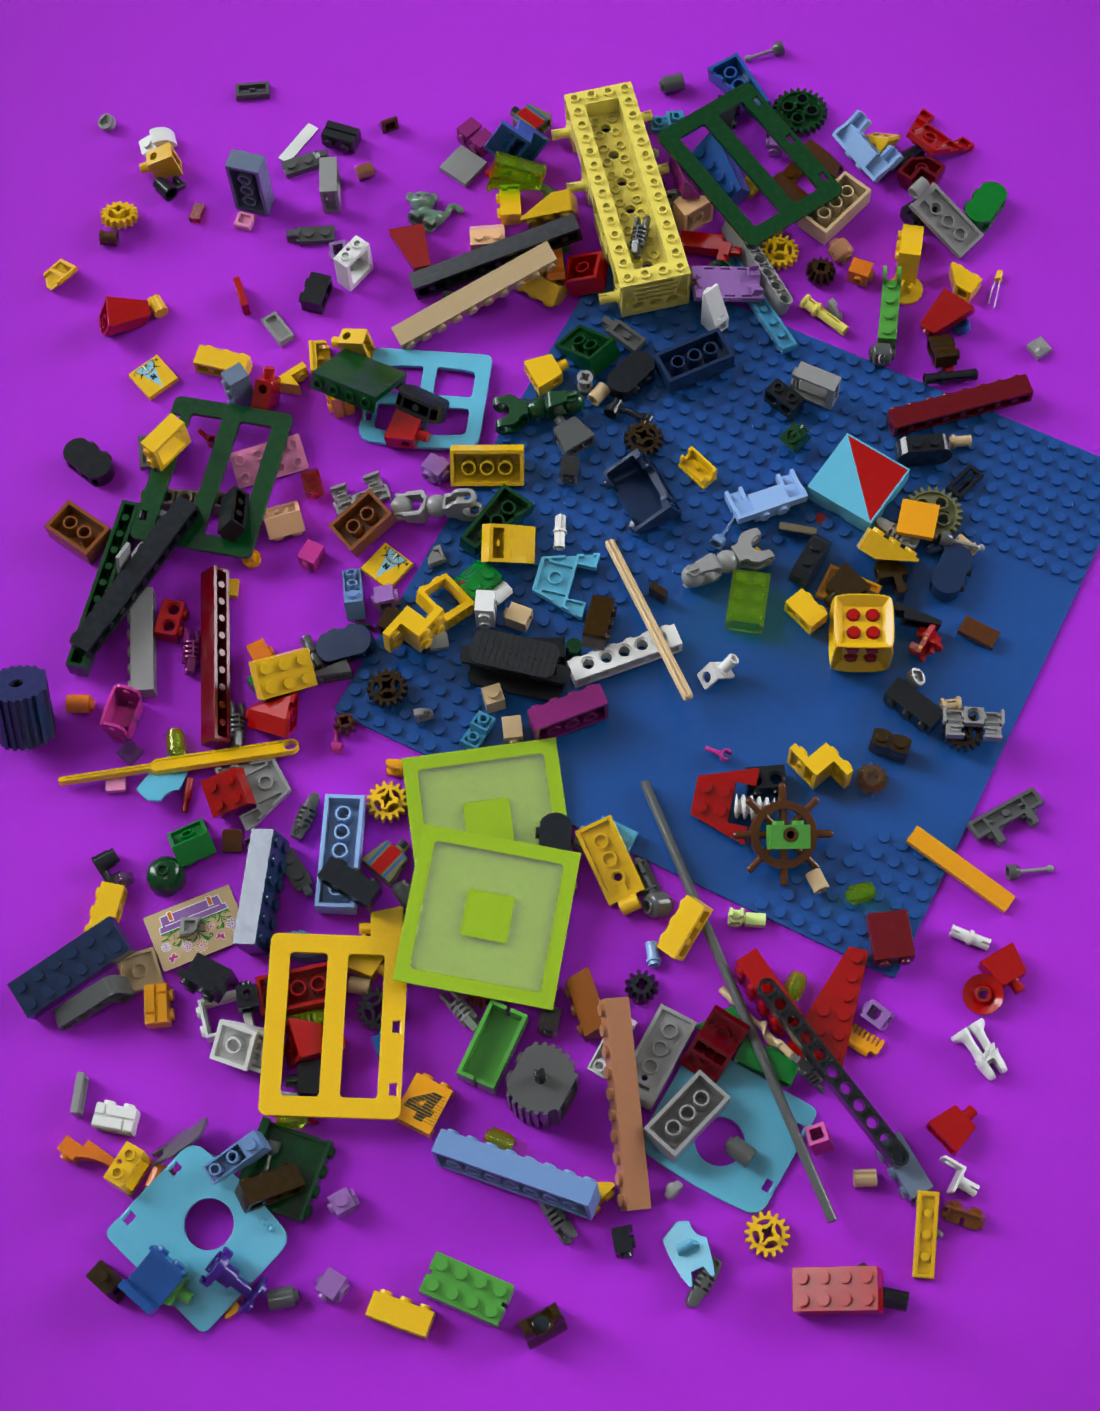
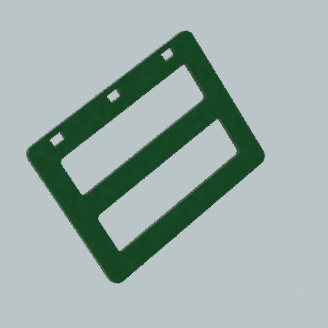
M747 82L658 133L657 139L744 243L751 248L767 241L838 198L842 193V187L755 87ZM757 98L762 104L758 106L754 100ZM738 105H744L817 190L799 201L793 202L720 116ZM701 127H705L778 213L757 226L753 225L680 139ZM790 135L795 142L790 143L787 137ZM822 173H823V174L825 175V177L828 179V180H826L825 182H824V180L819 176V175H821Z
M179 396L175 399L170 413L180 416L179 419L185 423L187 429L193 416L222 421L195 501L201 515L176 548L248 559L252 556L293 425V418L290 414ZM249 424L271 428L249 499L246 529L233 543L221 536L206 534L240 425ZM179 455L162 472L157 471L156 467L151 469L130 532L134 540L144 542L149 532L156 527ZM143 512L148 513L146 520H140Z

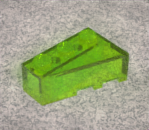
M496 151L486 191H491L492 189H502V191H508V189H519V191L541 190L546 174V165Z

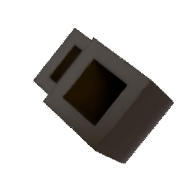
M896 560L876 561L873 568L876 583L882 586L892 584L896 601L904 600L905 593L908 592L906 582L909 572L907 568Z

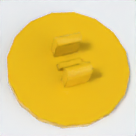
M917 278L915 285L913 283L910 285L904 284L905 280L903 279L901 281L900 304H914L921 298L923 286Z

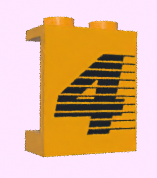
M416 1073L401 1100V1113L395 1121L431 1139L435 1132L434 1126L449 1099H453L454 1092L451 1090L452 1087L444 1082L439 1084L433 1081L434 1078L429 1074L423 1073L421 1075Z

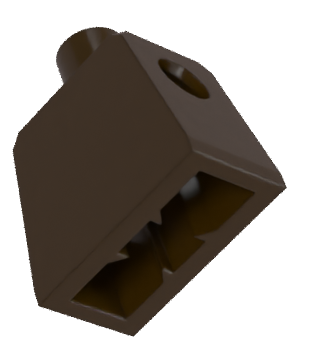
M845 562L826 585L828 596L823 601L830 608L835 596L842 594H867L871 586Z
M100 1260L86 1275L95 1286L116 1304L125 1297L126 1294L121 1289L113 1293L123 1279L104 1261Z

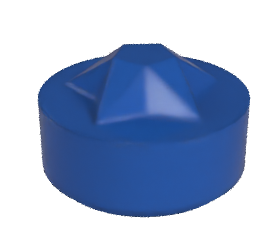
M965 319L952 327L955 335H964L970 331L971 324L968 319Z

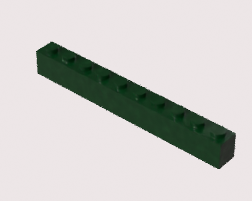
M122 500L78 628L81 626L83 619L91 613L95 603L99 602L103 597L105 590L115 581L117 576L116 555L126 542L130 543L132 550L135 540L130 532L140 503ZM71 646L65 665L71 674L88 677L95 656L91 660L75 651Z

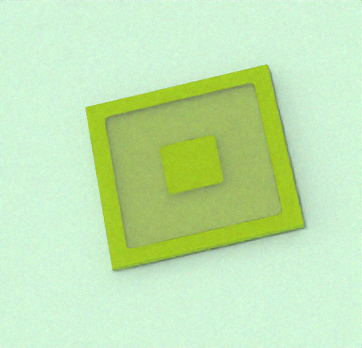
M556 737L401 758L414 865L416 863L423 824L539 845V839H535L536 827H540L541 819L547 814L556 812L567 816Z
M423 824L392 981L553 1011L581 853Z

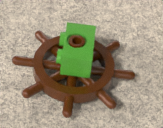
M780 783L778 785V801L769 803L761 808L751 797L746 799V804L756 815L751 822L749 831H735L732 836L734 839L750 840L751 847L757 857L747 867L749 873H753L764 862L771 867L780 868L781 886H787L788 868H793L806 862L813 870L821 869L820 865L811 857V854L816 847L817 838H831L834 833L832 830H817L816 823L809 813L819 803L818 797H813L804 807L795 802L786 801V785ZM779 809V821H775L768 814ZM787 809L797 813L788 824ZM763 821L767 824L766 831H760ZM760 839L767 840L765 849H763ZM775 849H779L780 860L769 855ZM787 849H793L798 855L788 860Z

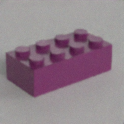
M600 683L588 685L578 692L571 691L564 697L553 698L548 703L537 704L527 710L528 725L534 740L557 738L608 719V701Z

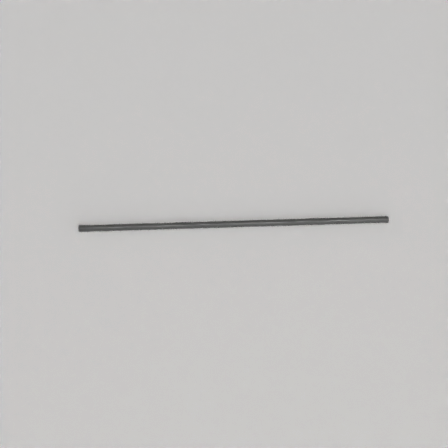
M649 780L642 781L640 786L687 895L700 900ZM708 919L702 928L741 1021L751 1026L747 1036L828 1224L838 1220Z

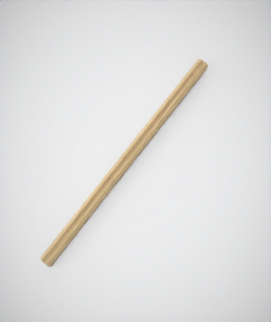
M607 540L605 546L683 700H691L693 693L615 540Z

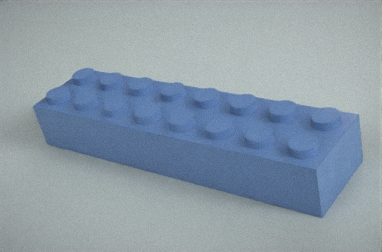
M441 1128L431 1150L439 1167L589 1220L593 1219L601 1199L598 1183L591 1177H579L571 1170L564 1169L562 1171L556 1169V1166L551 1163H539L531 1156H519L511 1149H499L497 1145L491 1142H486V1144L479 1142L477 1138L467 1135V1137L459 1135V1132L453 1129L445 1130Z

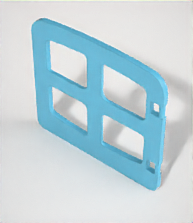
M377 348L374 350L373 360L393 368H423L420 388L434 393L438 369L474 374L475 381L471 397L438 395L449 401L448 409L469 411L466 432L462 435H430L428 442L419 440L415 449L450 450L451 445H477L479 443L492 369V358L489 355ZM389 392L378 400L374 413L362 409L359 434L365 442L386 446L384 439L386 430L375 428L378 406L380 404L395 405L398 392ZM367 413L372 414L371 421L366 420ZM422 420L424 430L427 431L428 422Z

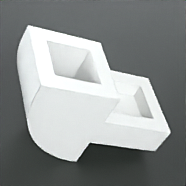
M166 127L152 128L149 130V136L138 141L142 155L145 158L147 151L166 143H171L173 148L178 146L174 132Z

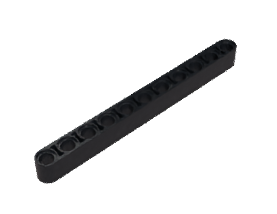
M771 978L762 979L757 985L756 993L887 1163L893 1168H900L906 1165L910 1156L904 1145L778 984ZM763 984L769 985L772 990L771 993L763 992L761 986ZM775 1001H781L784 1004V1009L778 1010L775 1007ZM789 1017H793L797 1020L796 1027H792L788 1024L787 1019ZM801 1034H807L810 1037V1043H803L800 1037ZM814 1051L822 1052L823 1060H817L814 1057ZM828 1067L836 1070V1077H830L827 1074ZM841 1084H845L849 1087V1094H843L841 1092ZM854 1101L862 1103V1111L854 1109ZM868 1118L875 1120V1128H870L867 1125ZM881 1135L889 1138L888 1146L881 1143ZM895 1152H898L902 1155V1163H898L894 1160Z

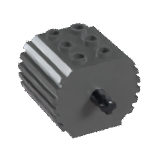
M534 1042L532 1046L526 1047L524 1052L518 1054L515 1061L517 1065L514 1071L510 1070L505 1079L507 1082L506 1096L510 1111L513 1109L514 1116L516 1118L519 1116L523 1124L526 1121L527 1126L531 1127L534 1124L535 1128L539 1129L541 1126H544V1129H549L552 1124H561L579 1090L578 1074L575 1073V1063L573 1059L570 1062V1055L567 1052L564 1055L563 1049L560 1047L556 1049L554 1044L548 1046L547 1042H543L542 1045H539V1042Z

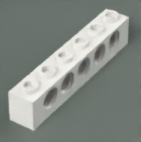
M675 625L661 626L660 630L672 654L681 652L683 643ZM646 631L638 637H629L623 642L609 644L604 650L595 649L586 655L574 656L567 661V666L571 669L570 677L575 688L661 659L662 657L649 631ZM643 646V647H645L646 649H645V650H639L638 647ZM623 652H625V653H628L629 655H628V656H621L620 654L623 653ZM603 659H609V660H611V661L608 662V663H605V662H603L602 660H603ZM586 665L593 666L591 669L584 668Z

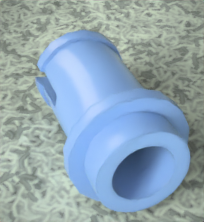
M656 941L645 943L647 953L646 964L650 968L659 967L662 962V958L659 957L658 947H656L658 944Z

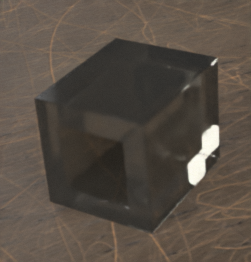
M562 454L559 483L565 485L578 484L581 466L580 456Z
M553 1007V1011L541 1009L537 1032L541 1033L542 1037L552 1038V1036H558L563 1015L562 1008Z

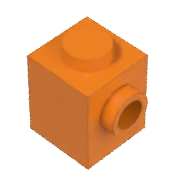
M854 257L848 269L846 281L858 286L867 287L868 282L872 281L875 275V271H873L874 263Z
M263 638L246 645L252 661L275 655L272 646H267Z

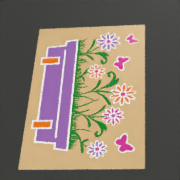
M228 884L144 917V923L164 972L193 961L197 953L206 956L233 945L238 905ZM201 917V924L198 930L189 937L180 938V918Z

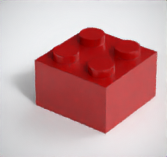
M602 251L569 256L564 284L571 297L604 292L609 264Z
M233 767L200 781L213 818H224L256 804L242 767Z

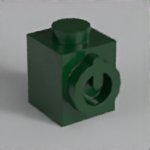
M793 422L779 439L794 453H797L811 437L807 434L809 430L802 423L798 425Z

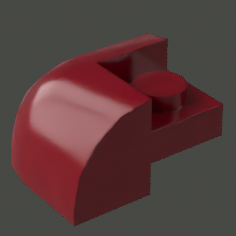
M928 155L925 157L912 156L897 171V178L907 191L920 177L927 179L930 185L932 183L938 185L946 166Z

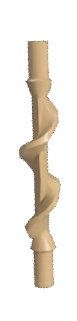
M722 986L718 992L728 1000V1003L734 1005L728 989ZM750 1014L754 1025L763 1032L765 1042L770 1046H775L776 1049H779L791 1059L795 1053L781 1039L775 1038L766 1029L767 1021H758Z

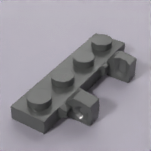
M1031 787L973 819L966 826L977 842L987 837L988 840L992 839L999 848L1006 843L1007 839L1002 834L1003 827L1017 819L1021 821L1025 819L1031 829L1038 826L1040 821L1036 817V809L1041 807L1044 801L1035 788Z

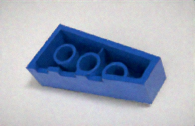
M738 53L708 67L709 81L723 93H727L747 82L752 84L770 105V100ZM757 98L754 100L758 106L762 104ZM741 105V108L745 112H747L752 118H754L753 115L746 109V107L744 105Z
M709 132L691 153L732 201L740 205L751 191L743 174L740 173L736 162Z

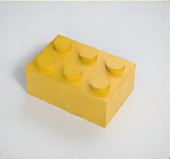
M299 648L248 662L257 699L260 700L318 685L309 648Z

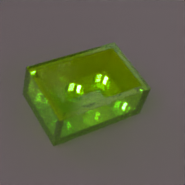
M733 569L725 629L757 634L763 633L771 574Z

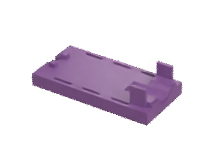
M750 265V267H690L691 282H695L692 288L694 301H702L704 290L716 283L719 286L724 302H762L764 299L763 288L760 286L761 274L759 265Z

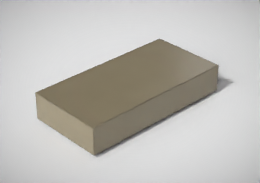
M780 522L779 526L780 530L813 535L817 532L815 527Z

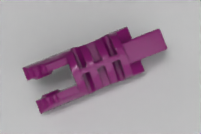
M184 628L182 664H185V675L192 676L195 672V666L199 665L200 630L196 629L194 640H189V628Z

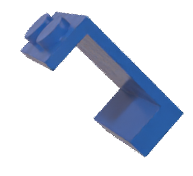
M151 1245L148 1248L150 1250L149 1254L129 1278L123 1279L117 1285L148 1315L155 1314L188 1274L184 1270V1264L177 1259L173 1260L168 1256L170 1252L162 1245Z

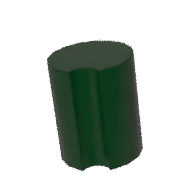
M571 638L566 642V656H569V660L574 656H582V644L576 638Z

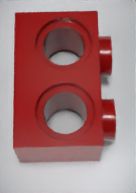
M163 598L153 631L157 640L179 643L180 637H183L185 620L189 619L190 614L185 602ZM179 611L177 614L172 615L173 612Z

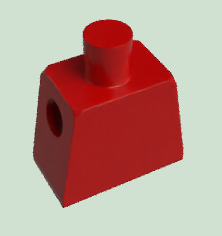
M264 366L263 374L256 378L251 402L252 408L271 410L279 404L281 378L274 376V367Z
M396 408L384 439L388 447L415 449L419 440L428 442L431 433L424 430L421 419Z
M1013 942L980 961L978 965L979 970L983 974L994 976L1002 984L1003 989L1010 986L1015 995L1026 989L1020 979L1025 976L1027 971Z
M954 1105L930 1120L926 1128L954 1157L976 1128L971 1120L978 1113L971 1105H968L963 1111Z

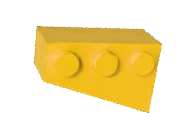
M903 224L902 230H898L894 260H897L894 280H897L898 266H902L901 281L904 279V284H916L924 226Z

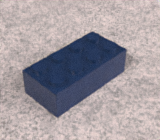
M719 327L654 354L655 369L669 394L734 367L735 354Z

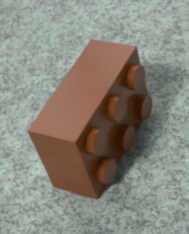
M368 489L328 526L347 548L358 557L398 520L379 498Z
M69 499L44 526L49 537L90 565L105 550L111 533L110 527Z

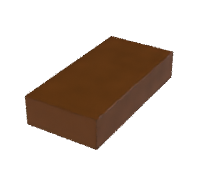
M967 615L957 631V634L989 650H992L1001 633Z

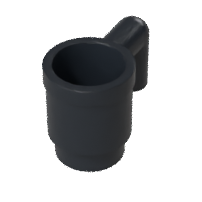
M174 176L172 179L176 185H173L163 177H158L153 182L156 192L166 201L173 200L177 196L178 191L186 187V183L178 176Z
M113 848L106 849L91 858L105 882L115 883L123 878L120 871L113 875H110L108 872L109 869L116 866V863L120 862Z

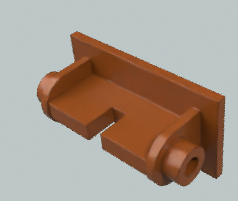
M944 1200V1207H947V1210L942 1209L940 1217H943L945 1221L959 1225L960 1218L962 1217L965 1218L963 1222L964 1227L976 1231L983 1229L984 1222L981 1219L986 1220V1214L983 1213L982 1209L971 1206L969 1209L963 1207L959 1201L950 1200L948 1202Z

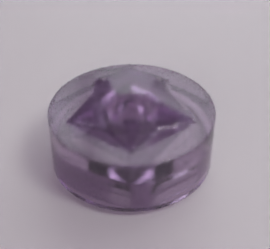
M131 872L120 873L114 878L115 884L124 885L126 888L135 881Z

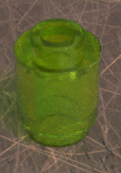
M172 728L167 731L166 747L167 754L170 756L186 753L185 734L180 728Z
M865 881L847 886V891H845L847 902H851L853 906L871 901L872 898L876 897L872 882L867 883Z
M795 970L788 975L784 984L785 990L794 1002L801 1000L807 984V976Z
M275 1117V1122L282 1128L301 1129L307 1123L308 1118Z
M493 1126L492 1130L488 1129L483 1140L497 1145L499 1149L512 1150L516 1138L511 1133Z

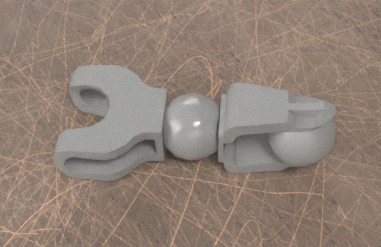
M470 488L455 489L451 493L444 494V497L439 494L428 497L423 490L407 491L405 494L397 493L394 495L396 498L392 500L390 505L391 512L398 521L406 520L407 523H425L430 518V515L436 518L446 515L447 518L474 521L484 509L480 502H476L477 495ZM466 496H471L470 499H465ZM413 502L422 503L419 510L413 511ZM479 509V512L476 514L470 513V510Z
M752 528L740 534L737 544L731 546V551L722 550L717 556L709 553L694 564L687 565L681 573L683 586L685 588H695L717 582L722 573H732L736 568L738 570L742 568L756 571L761 570L774 562L775 555L769 549L758 551L752 547L761 539L760 530Z

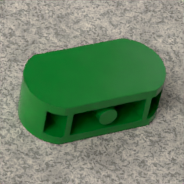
M992 181L983 183L979 189L976 188L972 194L971 201H967L963 208L964 214L981 232L988 231L1004 208L1007 198L1005 187Z

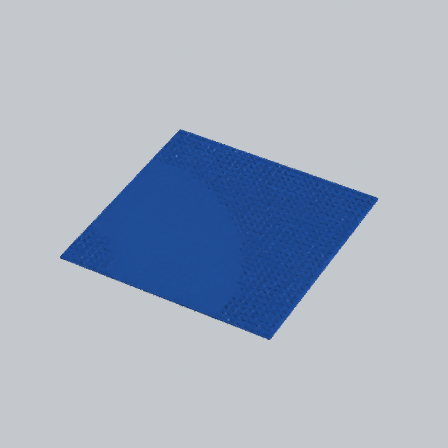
M609 264L604 292L582 296L548 354L553 355L556 362L566 359L569 364V369L562 372L563 382L550 391H579L577 388V374L582 369L555 348V344L579 324L607 335L605 329L601 326V319L605 315L613 321L620 319L646 338V344L639 351L649 353L653 359L655 353L709 332L701 324L702 301H694L693 287L690 286L688 304L622 317L616 302L600 305L598 294L614 290L613 273ZM724 302L729 316L728 328L722 331V334L735 354L734 367L670 394L655 369L653 382L650 385H646L638 396H634L630 401L623 402L622 405L639 413L651 414L653 416L651 425L656 423L657 429L661 428L663 446L659 447V453L653 452V457L649 454L647 455L657 466L682 510V515L676 519L641 534L633 533L628 527L630 516L616 491L612 488L609 490L603 482L605 478L602 473L630 453V449H625L624 432L628 431V426L633 427V422L640 424L639 420L620 413L616 419L608 418L604 414V410L613 400L610 394L599 406H595L587 399L589 393H581L585 400V410L565 418L568 420L573 416L577 417L595 434V444L568 460H565L554 439L553 429L557 425L551 418H548V415L542 420H533L531 418V423L523 425L517 433L499 434L493 445L524 444V486L509 487L534 504L532 514L517 525L536 527L535 564L487 562L502 575V581L509 584L513 590V593L507 599L497 605L495 628L490 627L489 629L522 637H565V666H567V661H569V656H566V642L571 638H576L582 644V633L592 595L615 598L614 606L618 607L616 618L612 617L614 619L613 630H609L611 632L610 643H606L605 647L612 643L623 642L629 637H638L648 631L605 546L607 540L614 539L659 628L663 625L674 624L683 643L682 651L673 654L693 693V698L688 701L683 700L662 658L575 688L570 677L568 684L563 685L559 698L566 696L571 691L578 692L588 685L600 683L608 701V719L556 738L567 817L572 822V826L579 829L580 826H587L600 820L602 816L611 815L615 822L639 832L630 854L641 859L646 858L647 862L679 877L640 786L642 781L649 780L693 884L754 913H766L767 919L842 955L845 954L849 946L868 950L869 956L866 966L890 978H895L901 967L899 963L891 964L889 967L880 968L878 965L873 966L865 923L866 915L868 913L907 909L912 939H914L945 871L905 843V841L918 825L955 852L967 827L966 825L976 808L1100 545V456L994 412L892 437L886 421L889 409L894 406H904L910 402H920L929 397H939L946 392L929 385H924L922 382L886 367L874 366L869 360L789 327L787 329L798 343V348L781 354L753 312L732 303ZM616 341L621 356L600 374L593 376V388L599 382L608 386V374L632 352ZM801 361L842 377L839 395L832 410L805 400L804 409L791 421L764 401L765 389L776 378L790 387L793 369L795 366L798 367ZM530 382L521 399H527V402L533 398L545 400L544 396L546 394L539 397ZM793 422L798 425L802 423L809 430L807 434L811 437L797 453H794L779 439ZM847 433L896 462L894 445L902 437L944 433L948 436L952 434L955 436L971 435V446L952 449V458L947 462L907 467L910 469L908 481L894 500L886 506L881 516L890 522L898 524L903 499H908L909 494L913 496L914 490L920 493L921 487L927 491L928 486L932 490H935L937 486L938 491L941 492L970 464L984 474V478L967 495L955 503H961L959 510H963V519L956 534H952L953 539H956L959 534H963L972 543L975 542L977 545L983 544L985 546L984 551H977L973 555L971 566L974 567L971 577H966L965 582L968 583L964 592H960L957 599L948 602L940 601L931 594L929 590L931 578L942 556V553L930 556L926 551V546L929 543H934L933 541L928 543L924 539L920 541L914 550L918 553L916 555L919 559L918 562L898 561L907 568L909 575L906 582L908 592L905 593L904 600H898L897 602L942 620V625L937 633L942 639L940 643L943 645V650L935 652L933 655L929 654L924 663L919 662L918 657L911 654L908 649L912 641L921 642L916 636L918 628L900 625L901 618L894 617L893 657L887 670L880 672H843L831 669L828 642L830 608L825 605L823 600L816 598L815 594L830 564L840 568L846 562L861 577L876 583L873 573L874 563L883 559H874L858 549L856 545L864 535V531L848 523L840 515L826 510L810 499L791 506L790 510L783 515L777 514L765 521L755 522L753 519L738 524L735 520L725 534L726 543L721 550H717L711 546L709 541L713 535L722 533L733 518V512H730L724 499V492L728 491L729 494L738 492V487L742 486L746 497H748L749 494L777 485L775 480L776 474H780L781 477L788 475L790 469H794L798 480L807 491L809 483ZM691 446L717 468V479L704 490L678 467L680 456H686L687 450ZM970 471L953 488L956 489L973 472ZM977 475L965 487H963L959 491V493H961L977 477ZM468 486L467 488L475 491L477 495L476 502H480L485 507L501 486ZM466 496L465 499L468 500L471 496ZM479 509L470 510L472 514L479 512ZM819 512L829 518L824 519L822 524L815 522L816 515ZM558 514L566 516L567 535L565 536V550L556 551L553 548L555 516ZM456 518L448 519L400 599L401 605L397 606L398 609L403 611L408 605L426 618L425 615L428 614L415 602L419 587L429 584L436 576H441L444 573H447L454 580L476 560H481V552L474 557L459 547L460 537L473 521H461ZM780 522L817 528V535L832 542L826 559L809 587L805 590L811 593L814 600L819 605H823L828 613L826 623L811 635L784 610L785 601L801 589V587L789 582L788 579L794 564L812 535L780 530ZM752 528H758L761 532L760 541L752 547L755 548L757 546L761 551L769 549L775 555V560L771 565L757 572L748 568L739 570L736 568L732 573H722L717 582L695 588H685L683 586L681 573L687 565L694 564L709 553L717 556L722 550L731 551V546L737 544L740 534ZM939 538L934 543L935 546L939 544ZM440 544L447 562L429 568L428 557L432 549ZM593 553H600V560L596 571L577 567L568 597L569 599L586 602V609L582 620L575 618L532 593L541 557L557 555L568 557L577 556V554L593 555ZM652 582L657 583L668 591V600L664 605L649 595V586ZM892 584L882 586L880 595L889 596L892 600L896 601ZM444 587L429 596L437 605L444 609L445 614L460 605ZM511 602L533 609V619L526 633L505 626L503 613L506 607L509 608ZM473 611V614L447 630L449 649L432 651L429 655L424 652L420 653L403 643L398 649H394L390 653L384 647L383 635L379 634L375 640L376 647L373 654L363 660L336 705L335 712L341 715V712L348 715L352 713V719H356L357 724L422 755L466 750L459 743L469 729L470 722L479 710L488 714L481 693V688L483 687L475 686L469 682L468 672L470 665L460 661L463 646L467 644L472 645L475 633L482 629L476 627L475 612ZM966 615L1001 632L992 650L957 634ZM643 646L638 647L639 650H645V649H646V648L643 647ZM582 647V656L595 649ZM623 652V653H621L620 655H621V656H628L629 654ZM729 654L736 655L739 663L731 669L735 677L733 679H718L708 690H705L697 674L709 662H722ZM603 659L602 661L608 663L611 660ZM591 665L584 666V668L591 669L593 667ZM384 668H387L388 672L393 668L395 669V674L401 672L402 677L406 678V684H408V690L406 691L408 695L407 697L402 696L404 702L398 701V707L392 704L390 709L387 708V705H384L381 709L379 703L373 705V700H369L366 690L369 687L367 681H372V674L378 675L377 670L383 673ZM912 668H919L924 673L925 683L915 689L939 707L940 698L946 700L960 696L963 709L964 706L983 707L984 712L998 713L1001 712V709H1004L1005 724L1001 728L1002 740L1001 742L981 740L980 746L976 745L975 750H971L969 747L967 753L962 748L957 752V747L949 748L950 742L944 743L946 737L941 735L943 731L942 721L929 735L925 732L922 733L912 722L904 720L900 713L885 705L883 701L884 694L898 677L908 683L906 679L907 671ZM706 672L704 675L706 682H709L711 679L709 672ZM398 683L397 691H399L400 685ZM503 692L506 709L488 714L496 718V721L481 747L504 744L501 717L521 715L524 742L534 740L528 725L527 710L534 705H542L548 702ZM429 708L433 711L435 718L416 723L413 709ZM874 728L886 729L893 735H904L912 740L905 762H897L890 759L887 755L879 756L868 750ZM973 731V738H975L976 732ZM796 743L807 751L809 757L825 743L830 747L833 746L838 751L839 756L852 765L853 773L850 784L843 789L829 776L813 790L787 763L789 748ZM709 746L720 751L727 748L732 751V754H723L729 760L728 762H722L719 756L706 751L705 747ZM785 765L787 782L786 801L795 802L804 807L813 797H818L819 803L809 813L816 823L817 830H832L834 833L831 838H817L816 847L811 854V857L820 865L830 888L821 894H814L805 876L813 869L806 862L796 867L788 868L787 886H781L780 868L771 867L764 862L753 873H749L747 867L757 857L751 847L750 840L746 839V843L741 844L690 814L698 775L745 770V767ZM777 779L771 780L773 784L780 783V781ZM736 783L729 823L749 827V831L752 822L750 814H748L746 819H743L742 813H740L738 818H735L736 793L738 799L741 798L742 794H745L746 799L750 797L746 795L745 784ZM763 795L761 797L762 802H764L766 797H769L770 803L774 798L775 802L778 801V796ZM779 809L774 811L772 818L775 821H779ZM788 809L787 824L797 815V813ZM764 821L760 826V831H766L767 824ZM760 839V843L763 849H765L767 840ZM775 849L769 856L780 860L779 849ZM787 849L788 860L798 855L793 849Z

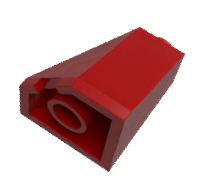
M423 223L389 229L390 238L413 271L431 266Z
M944 288L919 325L922 328L921 331L927 336L941 335L973 315L976 310L974 306Z
M106 296L99 314L100 332L104 333L105 336H111L145 326L148 318H151L152 309L149 308L148 300Z
M299 691L253 703L245 713V720L248 721L247 727L289 738L297 728Z
M289 1018L285 1026L287 1037L286 1043H284V1056L288 1069L292 1070L297 1068L299 1063L321 1058L323 1024ZM345 1036L343 1038V1050L346 1048Z

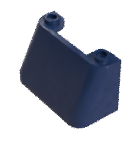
M636 448L602 473L605 478L603 480L605 486L609 490L612 488L616 491L629 514L628 527L633 533H644L682 515L681 508L657 466L640 449Z

